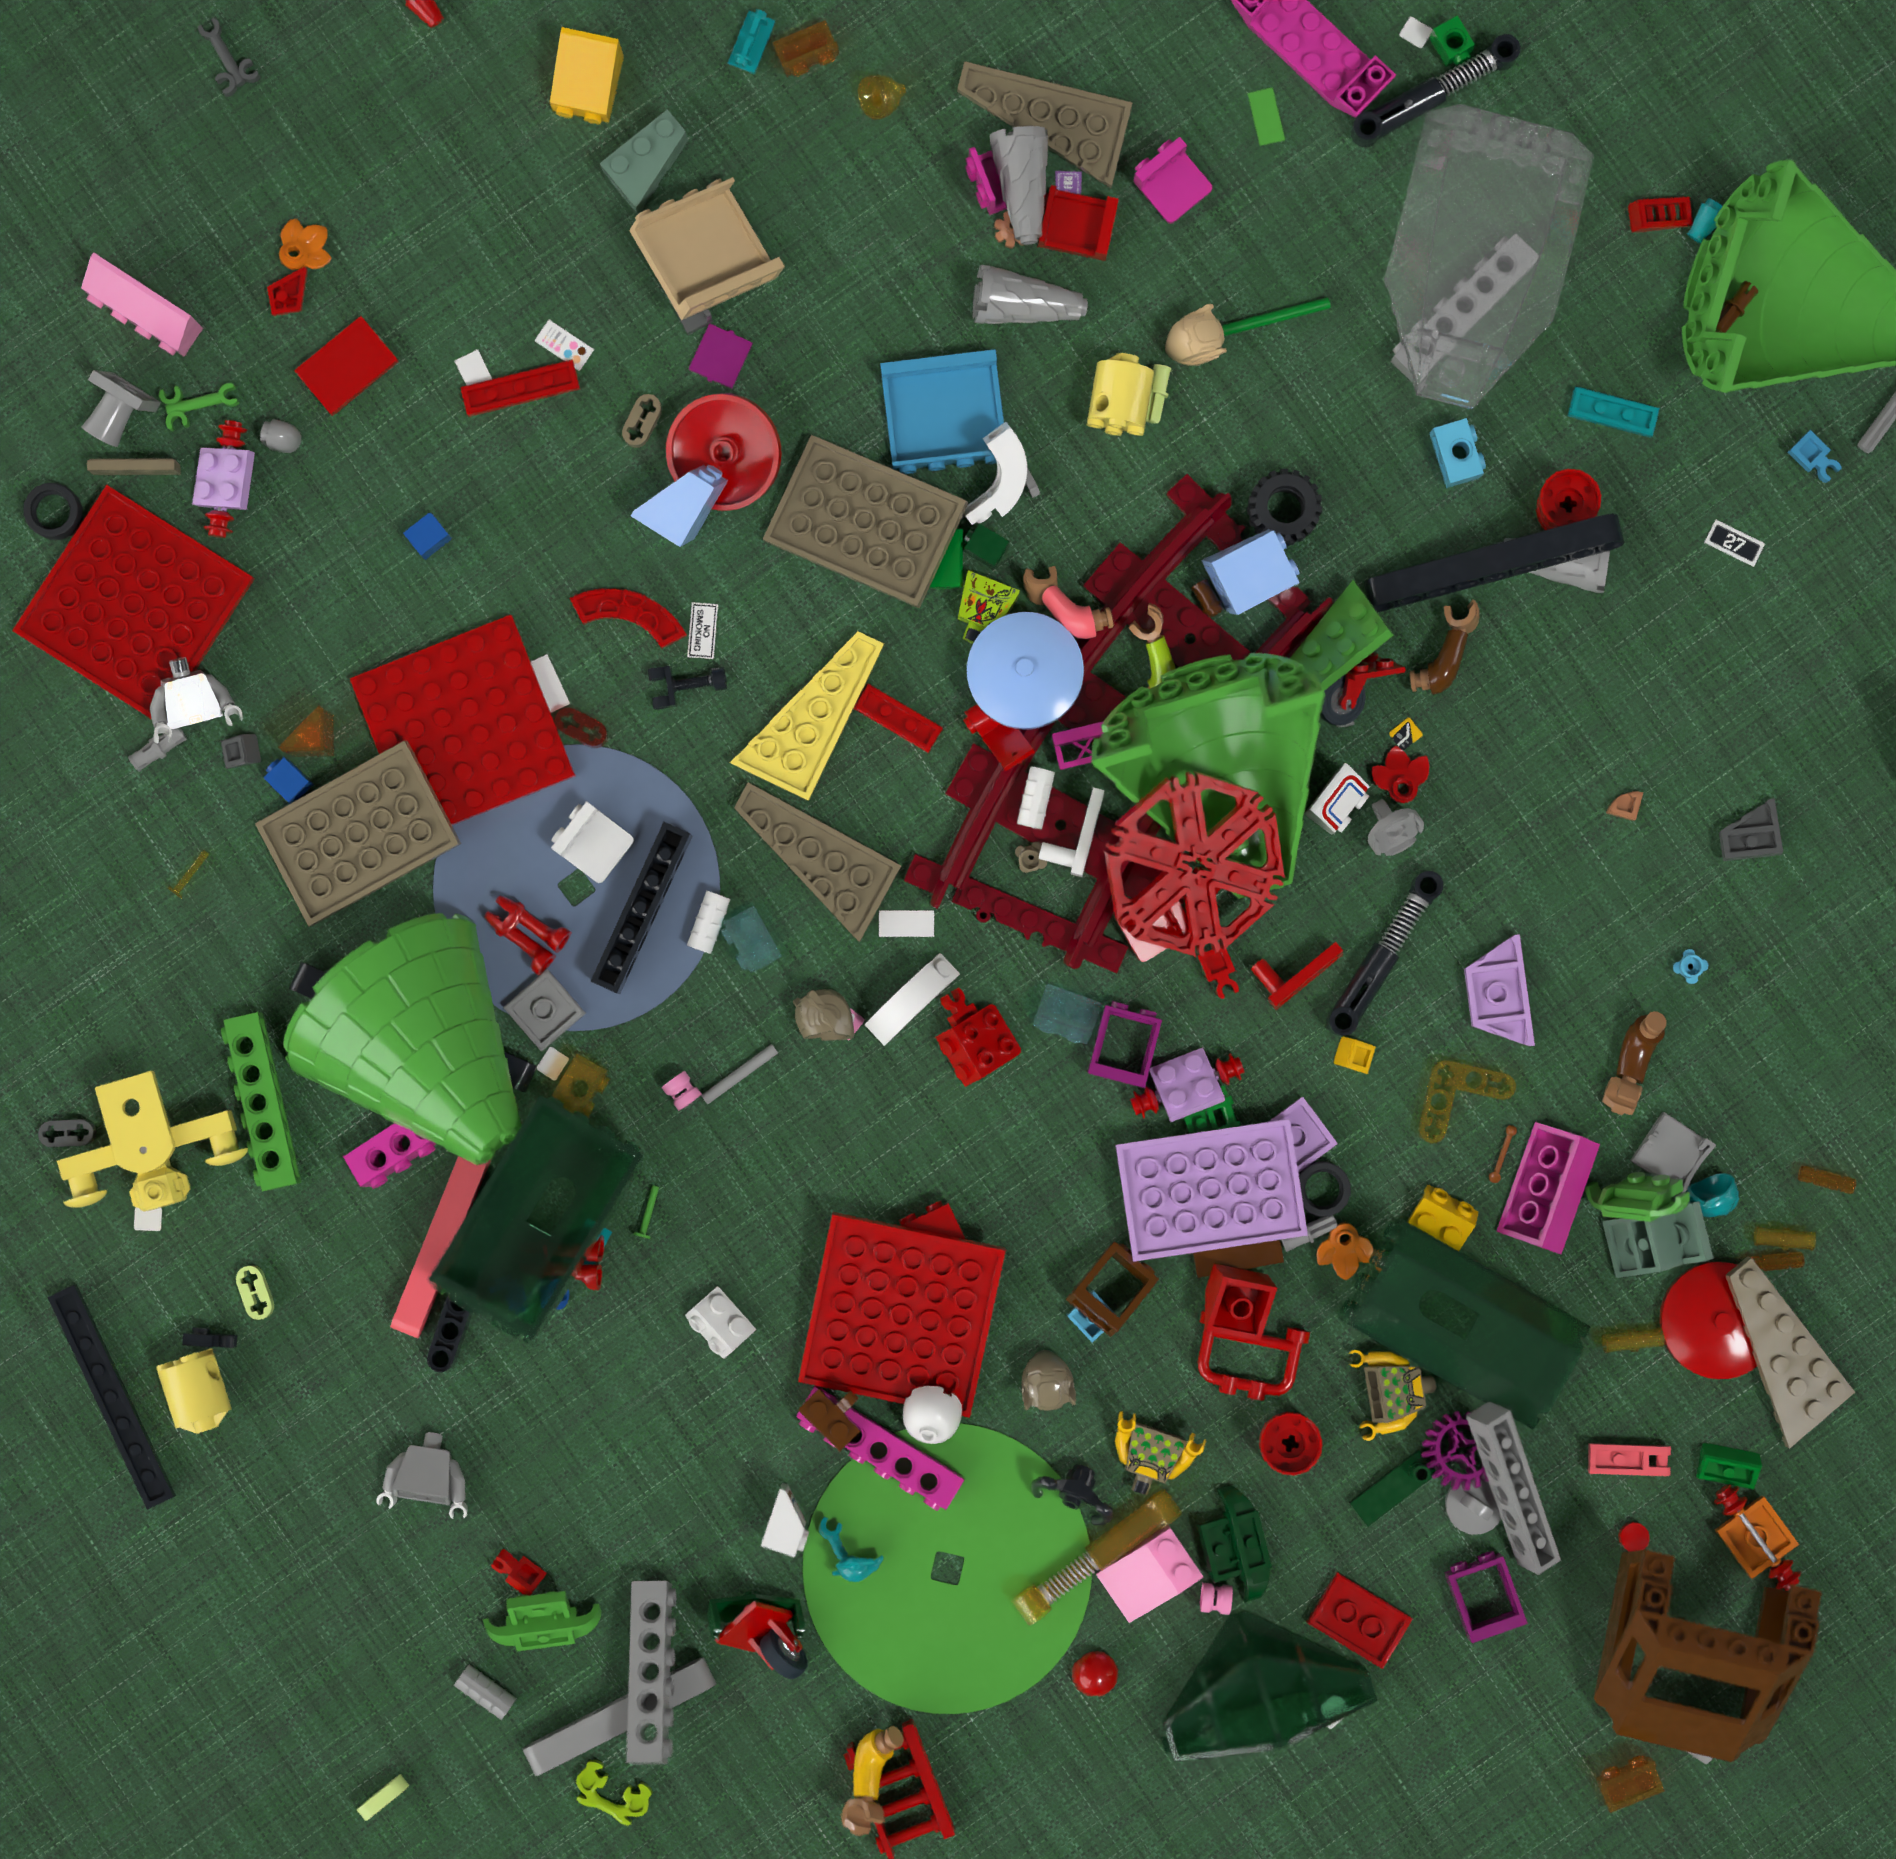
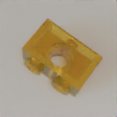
M576 1053L547 1104L576 1121H581L582 1117L587 1119L596 1105L592 1102L596 1093L602 1094L610 1081V1078L606 1077L609 1070L580 1053ZM579 1080L585 1081L588 1085V1093L584 1097L576 1096L573 1090L574 1084Z

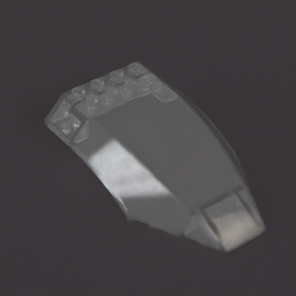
M1462 104L1426 112L1404 206L1384 277L1385 287L1388 288L1392 301L1391 308L1397 319L1396 326L1402 345H1404L1408 358L1409 372L1413 376V386L1416 395L1473 410L1483 396L1494 387L1495 383L1505 372L1507 373L1521 355L1534 343L1537 337L1552 323L1567 272L1594 157L1573 133Z

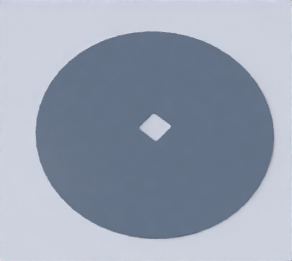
M577 744L564 745L576 777L453 825L461 845L436 858L433 879L435 914L443 913L448 919L457 913L467 916L476 924L480 953L484 957L492 1002L494 1006L505 1013L507 1011L503 1007L539 976L531 970L532 959L506 937L496 935L495 929L484 918L488 910L500 916L503 921L508 916L509 912L505 911L495 902L497 897L502 895L515 902H521L531 915L553 929L563 926L572 932L564 948L559 953H556L522 924L519 923L517 925L520 931L556 955V958L547 969L586 1012L583 1017L566 1031L597 1030L625 1023L647 1013L671 996L690 976L704 954L701 950L687 946L706 890L720 895L719 867L710 833L696 807L680 787L661 771L635 756L615 749ZM587 801L633 837L634 842L604 882L597 883L586 875L595 887V892L573 907L558 888V883L578 868L551 849L554 845V842L551 840L561 827L566 829L572 819L569 816L578 804L583 806ZM663 822H666L690 833L693 837L622 992L617 994L590 981Z

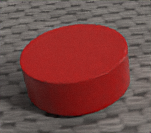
M1638 1522L1624 1524L1618 1535L1620 1544L1630 1552L1644 1550L1650 1540L1648 1530Z

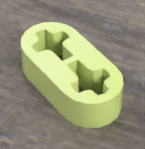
M249 1265L241 1268L237 1273L236 1283L246 1312L253 1319H265L274 1310V1301L265 1275L258 1266ZM248 1270L251 1274L257 1275L258 1279L254 1280L256 1291H253L250 1283H244L243 1278L247 1276L246 1271ZM254 1294L258 1295L261 1302L266 1301L267 1307L263 1309L264 1314H261L259 1310L254 1311L253 1305L257 1304Z
M399 1774L356 1810L367 1821L408 1788L409 1784Z

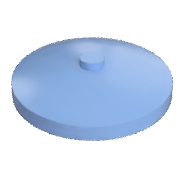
M1012 613L993 621L978 635L968 656L967 679L970 691L977 705L994 721L1015 729H1036L1055 722L1073 706L1083 684V658L1075 638L1058 621L1039 613Z

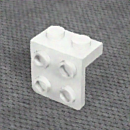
M586 801L583 806L578 804L569 816L572 821L567 828L561 827L553 836L551 841L554 842V845L551 849L567 859L594 881L602 883L631 847L634 839L629 833Z

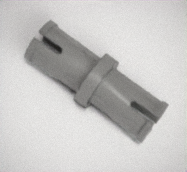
M180 727L172 729L170 742H168V736L164 733L159 736L158 743H155L152 737L148 740V744L128 756L134 768L140 772L158 758L163 759L166 757L167 752L186 741L187 737Z

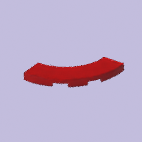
M603 588L583 592L570 598L583 625L595 620L608 618L626 620L635 623L650 633L661 649L687 636L680 623L666 608L637 592L625 589Z

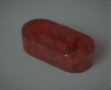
M563 708L556 714L555 724L562 734L590 748H600L607 742L608 732L601 722L573 708ZM574 715L573 720L580 725L579 728L569 725L567 729L564 728L565 724L562 718ZM596 727L599 728V733L602 737L600 739L595 738L593 742L589 741L590 736L583 731L584 728L594 731Z

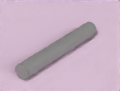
M772 1044L703 1093L701 1095L707 1104L711 1103L777 1055L778 1051Z

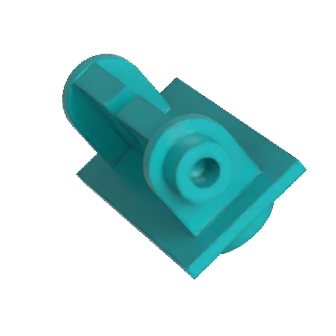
M756 9L755 12L748 11L728 61L729 65L755 74L776 22L766 17V12Z

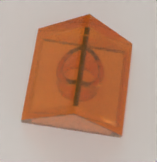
M319 705L278 748L292 757L334 756L333 715Z

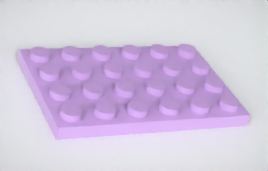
M1290 1119L1115 1145L1133 1262L1308 1236Z

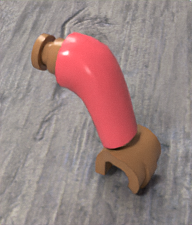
M1055 566L1049 567L1048 579H1036L1032 570L1028 568L1025 570L1023 576L1024 589L1029 600L1034 604L1045 605L1053 617L1073 636L1089 639L1096 637V631L1103 630V626H1108V629L1113 628L1109 607L1104 608V612H1100L1099 609L1091 611L1090 606L1084 607L1073 603L1058 588Z

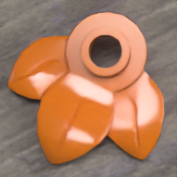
M297 219L290 220L281 232L283 243L279 251L281 263L292 270L300 269L303 266L319 269L327 265L332 259L322 249L327 240V228L320 225H310L303 228ZM295 251L299 255L292 257L289 255V252Z
M1339 1223L1335 1229L1330 1231L1329 1238L1319 1245L1316 1257L1318 1265L1332 1263L1337 1275L1344 1280H1348L1356 1273L1359 1262L1373 1263L1375 1254L1371 1242L1367 1238L1359 1236L1358 1231L1353 1225ZM1348 1234L1349 1239L1346 1242H1341L1340 1237Z

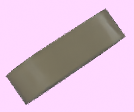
M644 394L640 396L627 418L622 435L626 444L630 447L640 448L644 446L657 424L662 407L660 401L654 395ZM652 401L656 411L654 413L648 412L644 420L642 419L644 410L641 405H648ZM640 422L642 423L640 432L643 437H637L632 441L631 435L628 432L630 429L636 430Z

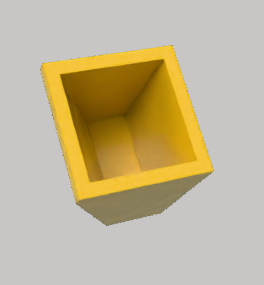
M564 27L561 28L550 97V105L557 115L565 118H573V115L584 117L585 121L593 124H601V121L609 122L624 57L619 39Z

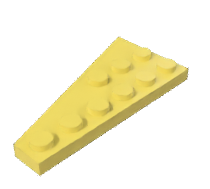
M858 631L812 680L782 708L770 723L748 743L730 764L809 801L884 647V643Z

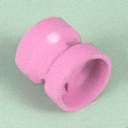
M683 1071L662 1087L666 1095H671L674 1099V1106L678 1111L702 1095L697 1087L691 1085L690 1077L686 1071ZM687 1089V1091H685L684 1093H682L680 1096L678 1095V1094L681 1093L683 1090Z
M1203 1582L1200 1595V1612L1210 1613L1212 1610L1219 1611L1220 1614L1230 1615L1233 1594L1232 1585L1214 1587L1212 1583Z

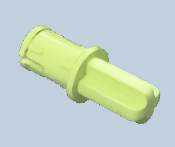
M1153 365L1154 377L1146 418L1148 423L1157 424L1160 422L1164 399L1168 398L1166 389L1172 368L1165 365Z

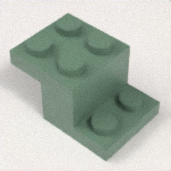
M1699 1201L1688 1203L1687 1207L1677 1214L1660 1216L1652 1222L1622 1218L1602 1221L1616 1278L1662 1272L1683 1264L1713 1259Z

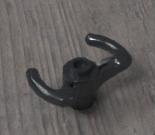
M1075 1464L1073 1469H1069L1065 1479L1055 1480L1048 1476H1041L1036 1478L1031 1484V1491L1035 1498L1042 1497L1043 1489L1060 1492L1059 1497L1063 1500L1062 1503L1071 1509H1079V1507H1085L1087 1504L1098 1513V1515L1091 1517L1093 1525L1107 1524L1114 1516L1113 1508L1101 1502L1093 1492L1096 1482L1094 1479L1095 1472L1084 1465Z

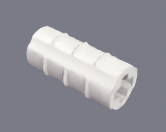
M1030 767L1017 824L1042 829L1055 772Z
M706 890L699 913L695 917L696 921L687 946L711 954L717 941L716 938L719 930L722 927L721 924L724 916L727 914L729 898Z

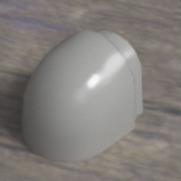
M272 419L271 422L265 421L263 423L260 441L270 450L291 453L299 448L301 434L295 426L284 421Z

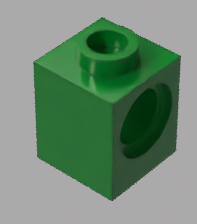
M1458 15L1432 29L1429 36L1445 67L1453 63L1455 66H1458L1471 57L1470 53L1475 46ZM1446 40H1457L1460 44V48H1450L1447 45Z

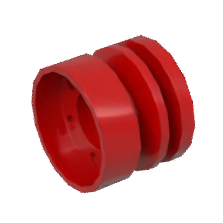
M1565 469L1555 472L1545 481L1537 499L1536 516L1540 526L1546 531L1596 517L1601 506L1599 486L1591 475L1581 470ZM1564 502H1567L1568 506L1572 508L1570 513H1566V509L1562 508Z
M1283 1412L1274 1415L1264 1424L1259 1435V1448L1263 1459L1273 1470L1283 1475H1298L1307 1472L1317 1463L1322 1453V1438L1319 1429L1310 1419L1299 1413ZM1289 1435H1294V1441L1298 1442L1297 1447H1291L1290 1451H1286V1446L1282 1444L1283 1438L1288 1439Z

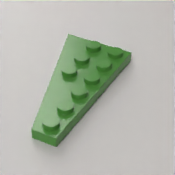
M1352 580L1290 659L1301 663L1304 672L1308 674L1313 672L1320 681L1323 691H1325L1390 639L1393 633L1358 584Z

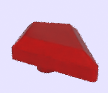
M306 267L267 286L272 316L302 311L308 272Z

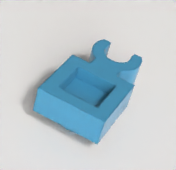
M1811 430L1788 451L1807 472L1815 467L1819 479L1824 483L1831 480L1830 476L1826 474V467H1831L1835 472L1842 469L1839 462L1826 457L1831 450Z

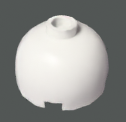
M923 1386L914 1389L911 1392V1396L906 1397L903 1407V1422L909 1434L916 1440L928 1444L942 1443L955 1434L962 1416V1404L957 1396L952 1393L950 1397L948 1394L943 1393V1388L938 1386Z

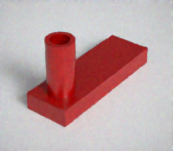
M1335 942L1286 983H1284L1264 958L1258 961L1250 970L1272 994L1268 997L1269 1003L1275 1010H1278L1341 958L1343 950Z

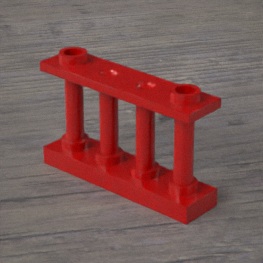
M914 1719L902 1723L903 1744L899 1748L894 1749L895 1751L902 1747L904 1749L910 1748L913 1759L909 1760L910 1764L881 1774L879 1788L912 1775L915 1777L920 1776L924 1787L920 1788V1792L881 1807L884 1812V1818L925 1803V1805L931 1804L934 1815L930 1816V1820L888 1835L884 1823H875L879 1836L875 1837L878 1849L881 1854L886 1853L888 1859H894L895 1852L893 1846L929 1832L935 1831L938 1833L941 1831L944 1839L955 1835L953 1822ZM853 1742L847 1744L848 1753L844 1754L849 1771L854 1770L856 1748Z

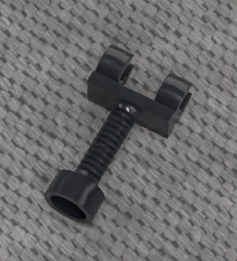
M670 665L647 669L650 681L666 679L668 695L652 698L653 709L655 710L677 707L675 692L683 691V689H695L703 686L706 687V685L707 687L709 685L714 687L715 691L727 689L724 666L712 668V672L708 676L703 675L697 676V678L691 677V679L685 678L677 681L673 680L672 667Z

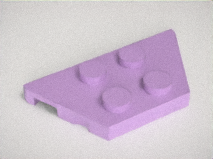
M1520 934L1513 935L1464 968L1471 1026L1526 1046H1535Z

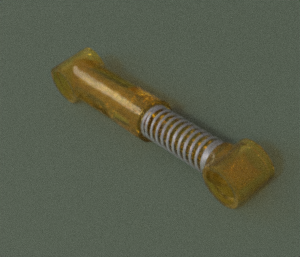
M1166 1489L1158 1491L1147 1499L1140 1508L1086 1546L1087 1554L1083 1553V1557L1078 1556L1079 1560L1074 1559V1563L1070 1562V1566L1066 1565L1065 1570L1062 1568L1061 1573L1057 1571L1058 1575L1053 1574L1054 1578H1049V1582L1045 1581V1585L1040 1584L1036 1586L1033 1584L1011 1601L1028 1626L1036 1623L1052 1610L1051 1605L1054 1601H1057V1597L1061 1598V1594L1065 1595V1591L1069 1592V1588H1074L1073 1585L1078 1586L1077 1582L1082 1583V1579L1086 1580V1576H1090L1091 1572L1095 1573V1569L1103 1571L1153 1533L1175 1521L1182 1514V1511Z

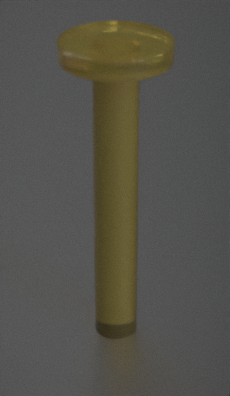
M203 850L174 889L170 886L167 889L182 899L183 896L179 893L208 857L209 853Z

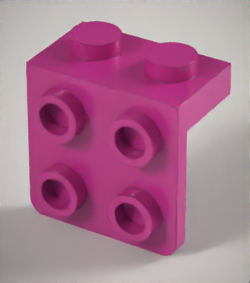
M1178 137L1174 142L1171 139L1167 140L1158 148L1159 154L1152 160L1147 157L1135 168L1137 172L1133 180L1134 184L1165 221L1170 224L1177 221L1212 191L1211 183L1186 155L1187 145L1181 137Z
M975 147L969 148V157L965 158L967 163L965 168L970 181H976L977 183L976 188L978 192H976L980 207L982 209L987 208L989 215L1007 209L1006 202L1003 200L1000 179L996 172L992 150L978 156Z

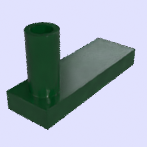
M1419 1449L1349 1502L1367 1527L1432 1478L1431 1475L1435 1472V1469L1433 1467L1428 1469L1425 1466L1428 1460L1422 1457V1452Z

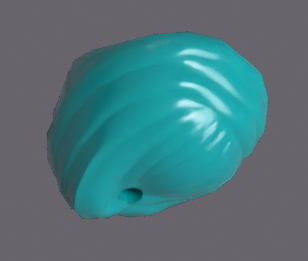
M1719 1173L1689 1185L1685 1191L1690 1192L1688 1203L1700 1202L1704 1217L1728 1215L1729 1212L1735 1209L1739 1201V1191L1737 1190L1735 1178L1727 1173Z

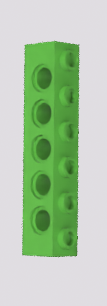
M256 1012L223 1020L225 1027L221 1028V1034L224 1043L229 1044L231 1055L228 1056V1065L231 1073L235 1072L238 1083L234 1084V1091L237 1100L242 1101L244 1110L240 1114L244 1130L248 1129L250 1141H247L248 1153L250 1158H255L257 1169L253 1170L257 1187L261 1186L262 1191L302 1183L264 1014ZM246 1037H249L253 1042V1049L248 1054H245L240 1047L241 1041ZM253 1065L260 1072V1076L255 1082H251L247 1077V1071ZM258 1094L263 1095L266 1099V1106L261 1111L257 1110L253 1105V1100ZM265 1122L269 1123L273 1129V1133L268 1139H264L260 1135V1127ZM271 1151L276 1152L279 1156V1163L274 1168L270 1167L266 1162V1156Z

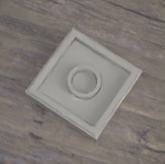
M548 969L503 1007L540 1051L545 1050L586 1014Z

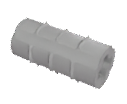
M470 1664L454 1684L465 1695L472 1698L477 1704H480L489 1713L491 1712L501 1720L517 1699L507 1692L506 1689L496 1684L494 1680L489 1679Z

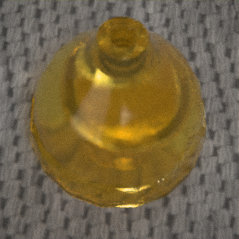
M885 75L867 76L861 80L858 88L860 105L864 113L874 120L882 119L892 114L899 106L901 98L906 94L904 84L897 83L891 77Z

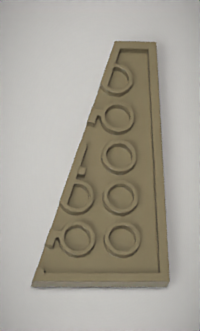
M964 62L958 93L1012 127H1045L1048 133V149L1112 188L1132 102Z
M747 783L734 807L735 810L860 943L901 865L758 787Z

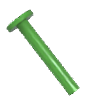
M652 1185L639 1233L634 1232L633 1235L650 1239L651 1236L646 1235L659 1187Z

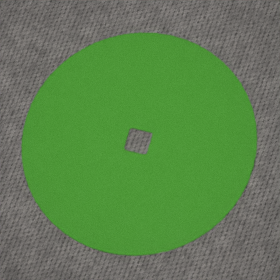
M960 1423L955 1434L945 1442L928 1444L913 1438L907 1429L898 1431L894 1434L965 1477V1480L947 1510L940 1507L937 1511L923 1502L925 1497L915 1492L914 1495H911L898 1487L900 1481L892 1476L887 1480L875 1473L873 1470L876 1466L868 1461L861 1464L851 1459L828 1485L818 1502L808 1528L809 1534L803 1553V1582L809 1613L816 1631L834 1660L850 1677L878 1697L901 1707L932 1714L970 1713L994 1707L1013 1699L1038 1683L1055 1667L1076 1637L1089 1601L1092 1572L1089 1570L1090 1576L1085 1574L1086 1580L1081 1577L1082 1583L1076 1579L1078 1586L1073 1584V1589L1068 1586L1069 1592L1064 1590L1065 1595L1060 1593L1061 1598L1055 1595L1057 1601H1053L1052 1605L1048 1604L1037 1586L1043 1584L1051 1594L1045 1581L1054 1589L1049 1581V1578H1051L1058 1586L1053 1574L1063 1584L1057 1571L1066 1579L1061 1570L1063 1568L1071 1577L1066 1569V1565L1074 1572L1070 1565V1562H1072L1079 1570L1074 1559L1084 1568L1078 1556H1081L1087 1563L1083 1553L1087 1555L1086 1550H1091L1084 1519L1080 1509H1071L1062 1503L1063 1500L1059 1497L1060 1492L1043 1489L1042 1497H1034L1031 1491V1484L1036 1478L1048 1476L1059 1480L1061 1477L1033 1450L1009 1436L981 1426ZM875 1442L871 1445V1453L877 1458H882L887 1454V1447L882 1442ZM902 1457L896 1461V1469L899 1472L908 1473L911 1471L913 1466L908 1458ZM926 1473L920 1479L922 1486L927 1489L934 1488L938 1483L936 1476L932 1473ZM824 1517L828 1518L826 1528L829 1531H834L838 1523L842 1524L839 1537L848 1556L875 1560L883 1555V1561L879 1568L858 1582H849L842 1576H833L832 1572L837 1571L836 1564L840 1560L836 1557L837 1555H835L829 1540L823 1538L819 1533V1525ZM938 1551L964 1558L958 1585L931 1579L934 1559Z

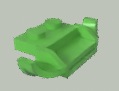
M1643 1172L1631 1173L1625 1180L1618 1184H1610L1603 1188V1190L1598 1186V1182H1591L1585 1186V1193L1589 1202L1594 1208L1601 1210L1603 1216L1652 1222L1660 1216L1679 1213L1687 1207L1690 1192H1683L1676 1196L1675 1202L1671 1201L1672 1197L1684 1191L1682 1179L1669 1178V1175L1645 1176Z
M550 1591L546 1594L521 1595L516 1598H508L507 1611L509 1616H506V1626H493L489 1618L483 1619L487 1634L496 1643L505 1646H516L517 1651L575 1644L576 1638L587 1635L597 1626L601 1618L600 1604H593L591 1612L587 1615L578 1616L576 1607H570L566 1591Z

